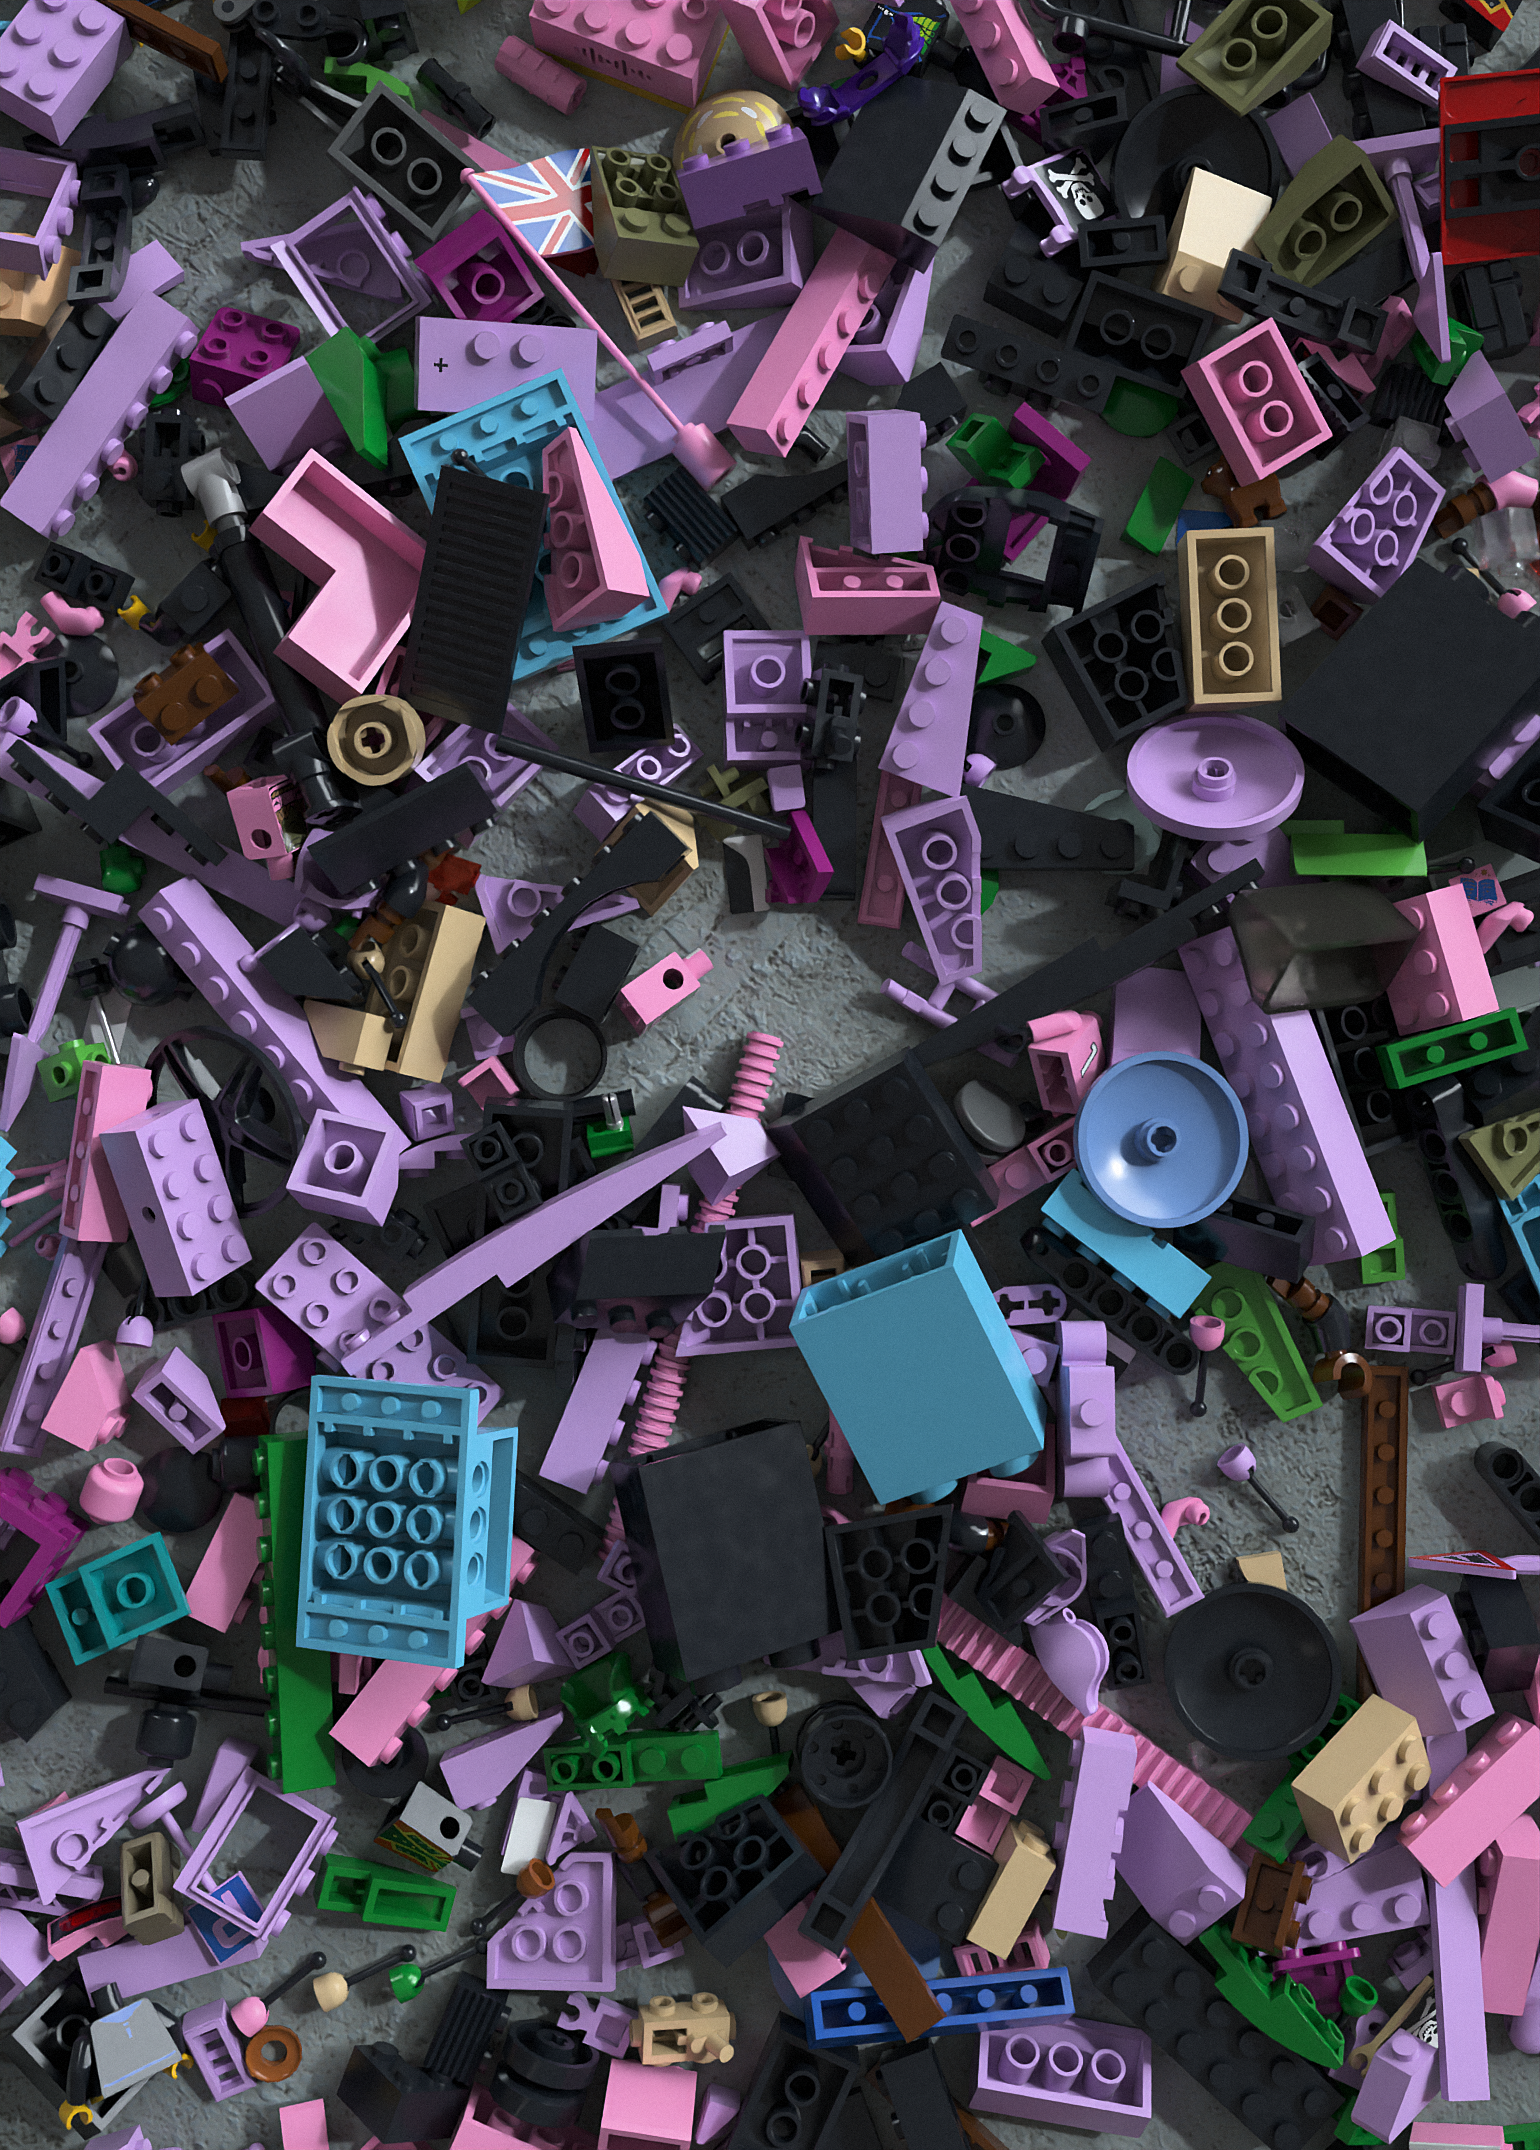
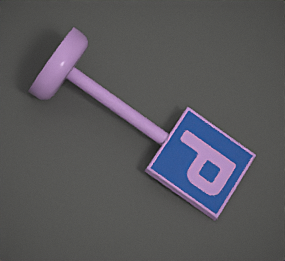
M180 1781L128 1819L134 1828L144 1829L160 1818L186 1860L189 1861L195 1850L169 1812L187 1797V1789L182 1781ZM206 1871L201 1879V1883L210 1896L258 1923L266 1910L241 1871L219 1886L216 1885L208 1871ZM197 1902L184 1910L219 1966H222L258 1940V1938Z

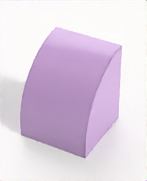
M847 1677L845 1679L880 1718L892 1722L922 1691L919 1686L914 1684L872 1681L871 1679L860 1677Z

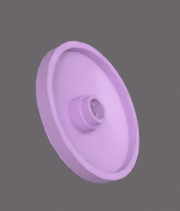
M1207 711L1169 718L1151 727L1139 737L1128 757L1126 782L1129 795L1137 809L1161 828L1192 839L1234 841L1251 838L1270 831L1284 822L1294 812L1301 799L1305 769L1301 755L1294 744L1272 726L1240 714Z

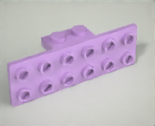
M793 305L732 333L726 320L716 325L714 322H707L696 327L691 332V336L678 342L673 339L664 341L653 348L652 354L647 355L649 370L640 375L683 426L690 422L695 426L704 423L714 436L729 430V427L726 425L728 418ZM836 369L833 372L831 378L829 379L827 385L837 380L838 373ZM632 378L595 394L594 421L585 422L612 482L674 455L671 451L676 443L672 439L677 431Z
M315 1222L307 1226L255 1284V1289L315 1341L312 1345L320 1351L316 1358L335 1374L341 1369L345 1374L353 1378L479 1389L477 1426L505 1393L477 1365L466 1363L467 1357L428 1322L350 1376L340 1363L346 1350H348L345 1343L366 1328L371 1334L384 1325L381 1318L399 1304L403 1303L406 1308L409 1305Z

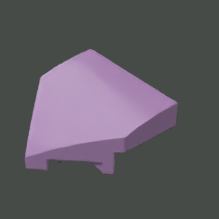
M524 1766L521 1769L499 1846L501 1855H505L520 1797L555 1802L557 1804L543 1862L547 1860L549 1866L556 1863L557 1857L583 1841L587 1843L597 1837L596 1831L573 1790L548 1791L545 1770Z

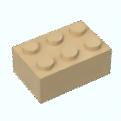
M1372 1694L1290 1784L1309 1838L1350 1865L1361 1853L1367 1852L1372 1847L1380 1831L1389 1821H1394L1400 1815L1403 1805L1416 1790L1419 1791L1424 1788L1429 1780L1432 1770L1416 1717Z

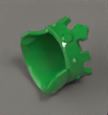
M625 1651L604 1656L583 1668L562 1685L559 1694L562 1703L574 1716L572 1721L575 1725L574 1733L580 1735L583 1749L589 1747L590 1754L598 1759L603 1758L609 1747L604 1736L612 1733H617L618 1736L627 1731L626 1726L635 1719L636 1715L642 1719L650 1712L645 1704L649 1707L655 1704L644 1693L645 1687L640 1686L637 1679H633L631 1658Z

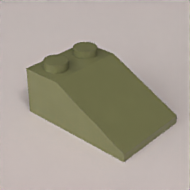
M1233 0L1176 61V67L1241 118L1299 78L1327 49L1331 40L1333 15L1314 0Z
M1339 134L1303 165L1252 239L1264 259L1273 264L1271 268L1273 273L1312 288L1387 228L1400 215L1365 151L1342 134Z

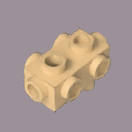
M697 1993L692 1997L691 2002L677 2003L669 1996H655L650 1999L649 2005H638V2019H630L629 2021L631 2047H637L642 2065L650 2064L656 2067H665L673 2062L685 2061L705 2064L715 2059L725 2063L734 2054V2048L729 2044V2040H734L736 2037L734 2012H728L724 2000L718 1999L712 1993Z

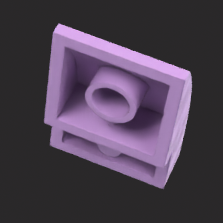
M723 630L722 709L724 771L735 766L737 771H763L770 768L800 764L801 770H809L811 761L800 759L801 748L795 747L794 744L796 727L800 721L805 722L807 705L800 702L801 686L805 678H811L809 635H805L804 630Z

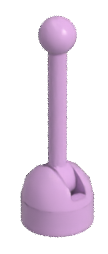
M305 897L294 908V923L253 955H244L240 960L241 968L246 972L254 971L258 966L259 959L300 926L310 933L324 928L332 921L329 909L309 897Z

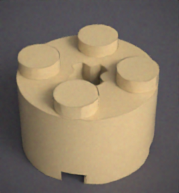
M364 695L349 700L338 710L327 732L328 750L335 766L353 780L364 785H383L406 777L421 763L425 750V730L419 715L408 702L391 695ZM375 732L385 736V742L380 744V748L378 745H371L369 742V737L374 736Z

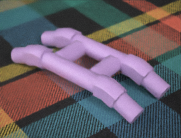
M912 941L908 942L902 950V956L938 978L929 952ZM966 977L941 986L939 981L928 1001L890 978L886 979L880 988V992L942 1030L958 1020L942 1010L955 988L977 1001L971 1012L1000 995L971 977ZM997 1041L975 1049L1008 1068H1013L1019 1058V1054L1008 1053L996 1046Z

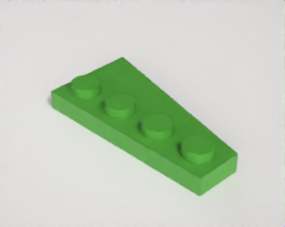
M1216 1261L1202 1267L1201 1269L1212 1278L1190 1307L1197 1316H1213L1225 1322L1224 1338L1221 1342L1222 1348L1243 1371L1280 1420L1284 1423L1322 1407L1323 1404L1262 1273L1236 1267L1222 1261Z

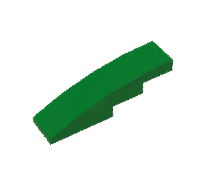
M938 1641L936 1647L920 1650L944 1688L958 1705L968 1712L969 1718L1010 1757L1044 1781L1052 1778L1046 1761L1005 1690L989 1698L972 1666L967 1662L954 1670Z

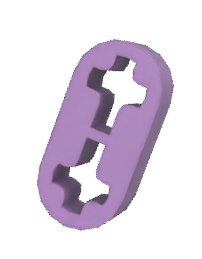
M1052 1283L1002 1285V1289L993 1293L996 1302H999L1001 1294H1006L1007 1299L1010 1301H1022V1308H1011L1008 1310V1316L1004 1317L1008 1326L1057 1321L1063 1316L1067 1306L1065 1294ZM1048 1290L1051 1297L1058 1299V1303L1051 1306L1049 1314H1044L1041 1307H1029L1028 1300H1039L1043 1296V1291Z

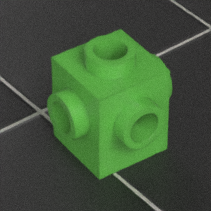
M84 1039L69 1041L58 1046L60 1053L37 1062L50 1103L75 1099L77 1104L83 1060L111 1064L104 1042L85 1045Z

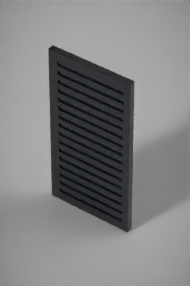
M449 464L441 465L397 698L405 700L414 709L496 735L502 734L551 494L456 469Z

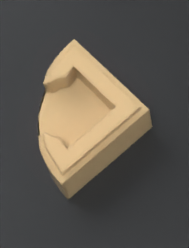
M1278 1550L1235 1557L1241 1573L1248 1581L1267 1583L1287 1590L1282 1557Z

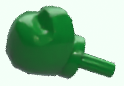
M118 841L115 845L107 842L108 849L99 852L103 890L120 896L139 891L142 886V876L148 872L143 857L132 856L130 847L119 846Z

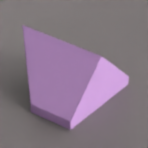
M682 1106L685 1135L722 1121L727 1129V1136L688 1162L689 1173L711 1206L718 1204L781 1155L757 1119Z
M514 1599L481 1682L487 1685L514 1689L521 1685L533 1684L578 1672L585 1667L577 1670L558 1641L555 1633L560 1628L547 1607L537 1603Z

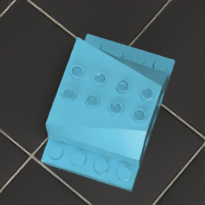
M562 368L398 439L432 515L441 465L449 464L453 468L469 472L465 467L453 464L451 454L455 449L462 448L466 450L469 460L489 478L543 492L542 450L568 427L576 428L640 555L650 595L649 598L622 618L564 632L553 631L544 592V575L551 574V550L544 549L543 534L550 532V507H548L512 685L573 659L572 646L608 643L670 616Z
M331 1375L311 1376L296 1647L457 1669L464 1666L466 1619L509 1604L518 1427H477L479 1389Z

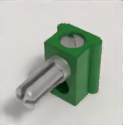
M606 1093L602 1096L606 1120L587 1123V1139L592 1159L635 1150L629 1116L621 1117L617 1097L614 1093H610L614 1116H612Z

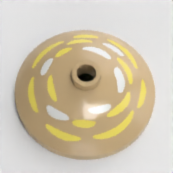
M729 89L715 93L697 104L681 124L673 148L675 171L682 169L683 160L701 153H707L708 159L724 154L723 146L730 139L748 138L751 144L765 139V131L772 127L789 123L791 129L794 126L785 110L765 94L750 89Z

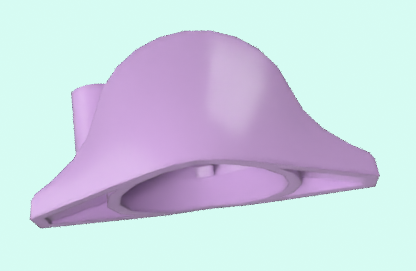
M1069 1529L1063 1533L1055 1531L1042 1539L1071 1576V1579L1032 1612L1024 1622L1036 1626L1073 1602L1082 1592L1087 1578L1085 1534L1075 1529Z
M1064 1608L1052 1618L1048 1617L1036 1626L1026 1623L1040 1664L1053 1684L1085 1718L1096 1713L1098 1710L1100 1682L1109 1665L1108 1646L1100 1631L1090 1622L1076 1618L1074 1613L1068 1608Z

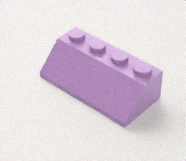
M1070 2017L1062 2024L976 2032L970 2064L968 2108L1139 2138L1151 2120L1152 2039L1141 2029Z

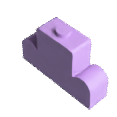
M1055 1321V1343L1060 1346L1056 1358L1057 1494L1061 1497H1107L1109 1491L1107 1457L1116 1456L1115 1373L1113 1366L1106 1365L1107 1335L1104 1321Z

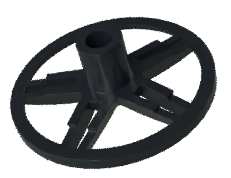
M198 1025L184 1028L167 1036L154 1048L144 1067L145 1069L152 1070L151 1080L153 1084L152 1096L147 1102L146 1110L157 1105L159 1077L166 1062L188 1099L198 1098L238 1218H253L274 1209L290 1195L286 1185L304 1145L300 1113L285 1079L273 1062L258 1047L243 1036L225 1028ZM197 1039H211L226 1043L238 1049L244 1055L223 1089H221L200 1059L195 1060L184 1043ZM251 1060H253L254 1063L251 1069L249 1070L247 1076L245 1077V1080L240 1090L235 1092L236 1088L238 1087L239 1083L241 1082L243 1076L247 1071L246 1068ZM263 1072L275 1087L284 1106L290 1128L291 1144L281 1139L279 1132L267 1126L274 1119L275 1104L270 1093L259 1082ZM244 1151L287 1170L277 1189L260 1201L244 1203L243 1184L247 1183Z

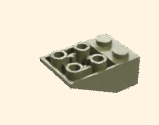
M591 146L590 169L594 248L603 278L683 287L700 247L671 157H665L657 153L645 154L625 151L616 147Z

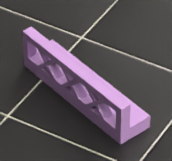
M0 1847V1906L62 1916L93 1900H99L104 1886L102 1866L87 1863L80 1871H76L61 1887L51 1903L43 1906L37 1892L31 1896L19 1895L14 1886L36 1890L25 1852ZM6 1888L8 1892H2L1 1890ZM57 1894L79 1897L82 1900L80 1905L63 1903Z

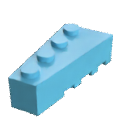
M1074 1168L1070 1170L1040 1209L1039 1213L1046 1217L1041 1223L1046 1229L1061 1240L1068 1234L1080 1244L1076 1251L1095 1266L1100 1261L1107 1264L1114 1270V1273L1111 1275L1113 1280L1130 1293H1132L1135 1287L1149 1297L1145 1305L1165 1320L1170 1314L1180 1319L1212 1278L1165 1240L1160 1241L1155 1237V1233L1149 1227L1127 1222L1104 1208L1091 1194L1083 1182L1080 1173Z

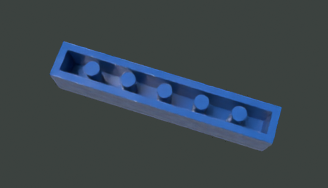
M1067 1967L928 1980L926 1983L947 2017L918 2038L1062 2024L1075 2014ZM873 1986L810 1992L803 2002L808 2050L905 2040Z

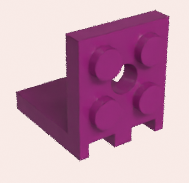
M1024 401L1013 414L1007 433L1014 442L1037 447L1047 460L1037 470L1035 479L1022 489L1044 492L1066 502L1077 490L1092 459ZM972 477L965 487L983 485L976 478ZM1026 510L1024 515L1012 513L1003 559L1012 565L1046 526L1049 518Z
M6 1467L0 1470V1517L41 1546L0 1604V1626L3 1628H7L34 1610L47 1591L45 1584L54 1581L92 1525L70 1510V1504L65 1498L54 1492H44L33 1484L35 1480L30 1474L16 1467L12 1469Z

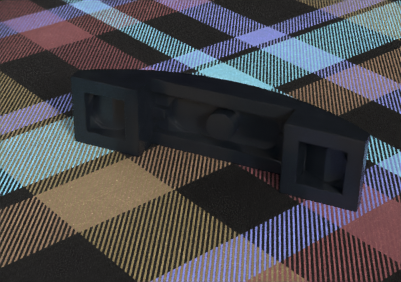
M126 163L84 168L80 202L87 214L80 265L71 266L66 299L70 307L113 302L124 285L132 243V198L129 169Z
M1235 248L1230 250L1217 289V293L1228 302L1262 322L1272 317L1278 329L1297 337L1344 351L1371 356L1376 354L1389 314L1388 311L1351 296L1341 301L1271 272L1273 264Z

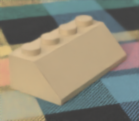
M1274 527L1186 531L1177 543L1183 672L1189 703L1185 705V713L1232 711L1280 702L1282 696Z
M425 900L413 919L407 918L401 926L394 925L395 934L381 948L385 965L379 976L398 1011L406 1015L407 1023L403 1028H394L384 1069L441 1083L443 1072L448 1064V1054L455 1029L460 1021V1010L465 993L471 982V972L477 950L483 939L486 917L446 904ZM372 981L364 1012L390 1019L391 1015Z

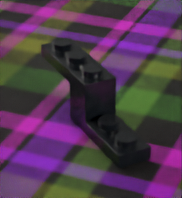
M17 739L6 751L15 759L9 766L29 784L36 778L50 791L44 797L63 814H66L70 809L84 820L79 828L98 845L104 840L111 845H115L150 807L155 812L150 820L168 836L177 831L185 838L189 844L184 850L203 867L209 861L217 867L229 854L127 762L89 800L23 740Z

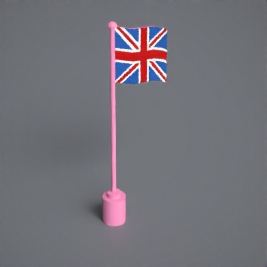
M590 149L560 151L515 168L475 173L471 168L463 169L460 173L461 183L467 182L588 327L598 330L597 337L677 431L672 439L676 443L671 451L706 492L717 486L735 469L738 464L704 423L697 426L692 422L685 426L682 425L543 260V258L580 253L594 247Z

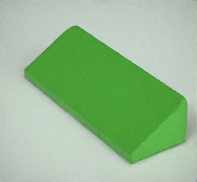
M1291 833L1289 877L1421 879L1427 877L1424 843L1422 841L1418 845L1403 834Z

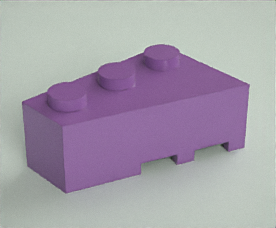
M789 123L781 124L766 130V138L750 144L748 138H743L723 146L724 154L708 159L707 153H701L683 160V168L675 172L694 230L746 215L747 210L770 203L771 207L784 204V197L808 189L810 196L823 192L808 139L799 127L791 129Z

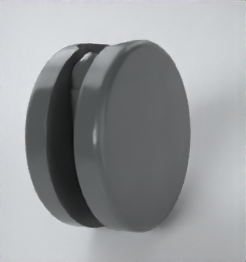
M981 1079L971 1080L959 1089L955 1096L953 1095L946 1101L948 1108L984 1164H994L1000 1161L1009 1151L1019 1145L1025 1136V1121L1020 1108L1005 1090L990 1081Z

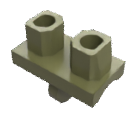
M714 764L706 768L711 780L698 787L703 798L718 791L708 800L734 808L741 804L745 811L760 816L771 811L767 795L764 791L768 786L763 777L759 776L756 771L750 772L727 786L740 777L735 766L721 774ZM691 813L696 822L702 828L705 826L718 842L734 834L737 830L733 825Z

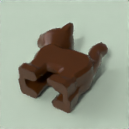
M1224 455L1220 457L1218 462L1208 467L1205 478L1200 483L1204 494L1215 496L1221 500L1224 512L1232 521V529L1252 528L1259 524L1253 512L1256 510L1263 512L1265 524L1281 518L1287 512L1285 502L1281 498L1280 483L1275 473H1271L1257 482L1241 487Z

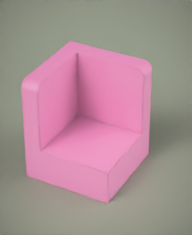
M493 1055L458 1080L461 1087L467 1088L483 1111L487 1096L514 1098L523 1091L500 1058Z

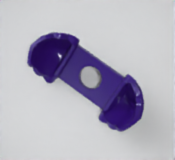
M903 12L896 14L894 17L895 22L890 25L889 34L881 40L884 52L837 89H834L830 84L824 83L820 88L809 87L806 89L802 87L797 92L798 105L803 109V115L811 119V125L831 126L849 119L850 115L903 74L906 75L918 60L925 38L920 36V26L914 23L912 15ZM878 75L877 80L872 86L865 90H858L864 80Z

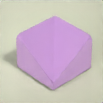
M800 764L770 768L767 771V781L772 815L779 817L788 814L790 811L800 810L805 807L806 802Z
M433 1082L399 1092L403 1129L415 1142L455 1131L452 1093L443 1084Z
M710 2082V2085H707L696 2120V2143L703 2145L727 2133L732 2118L740 2110V2091Z

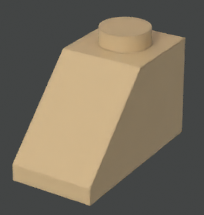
M305 999L303 1008L323 1057L339 1060V1070L363 1076L366 1067L384 1071L394 1032V1027L391 1026L388 1018Z

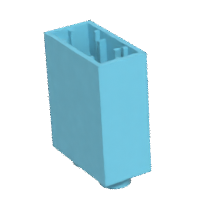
M961 1229L801 1290L789 1329L880 1505L909 1496L911 1501L917 1505L933 1503L952 1492L957 1486L959 1478L988 1468L995 1477H1008L1025 1470L1035 1462L1039 1451L1043 1450L1047 1405Z

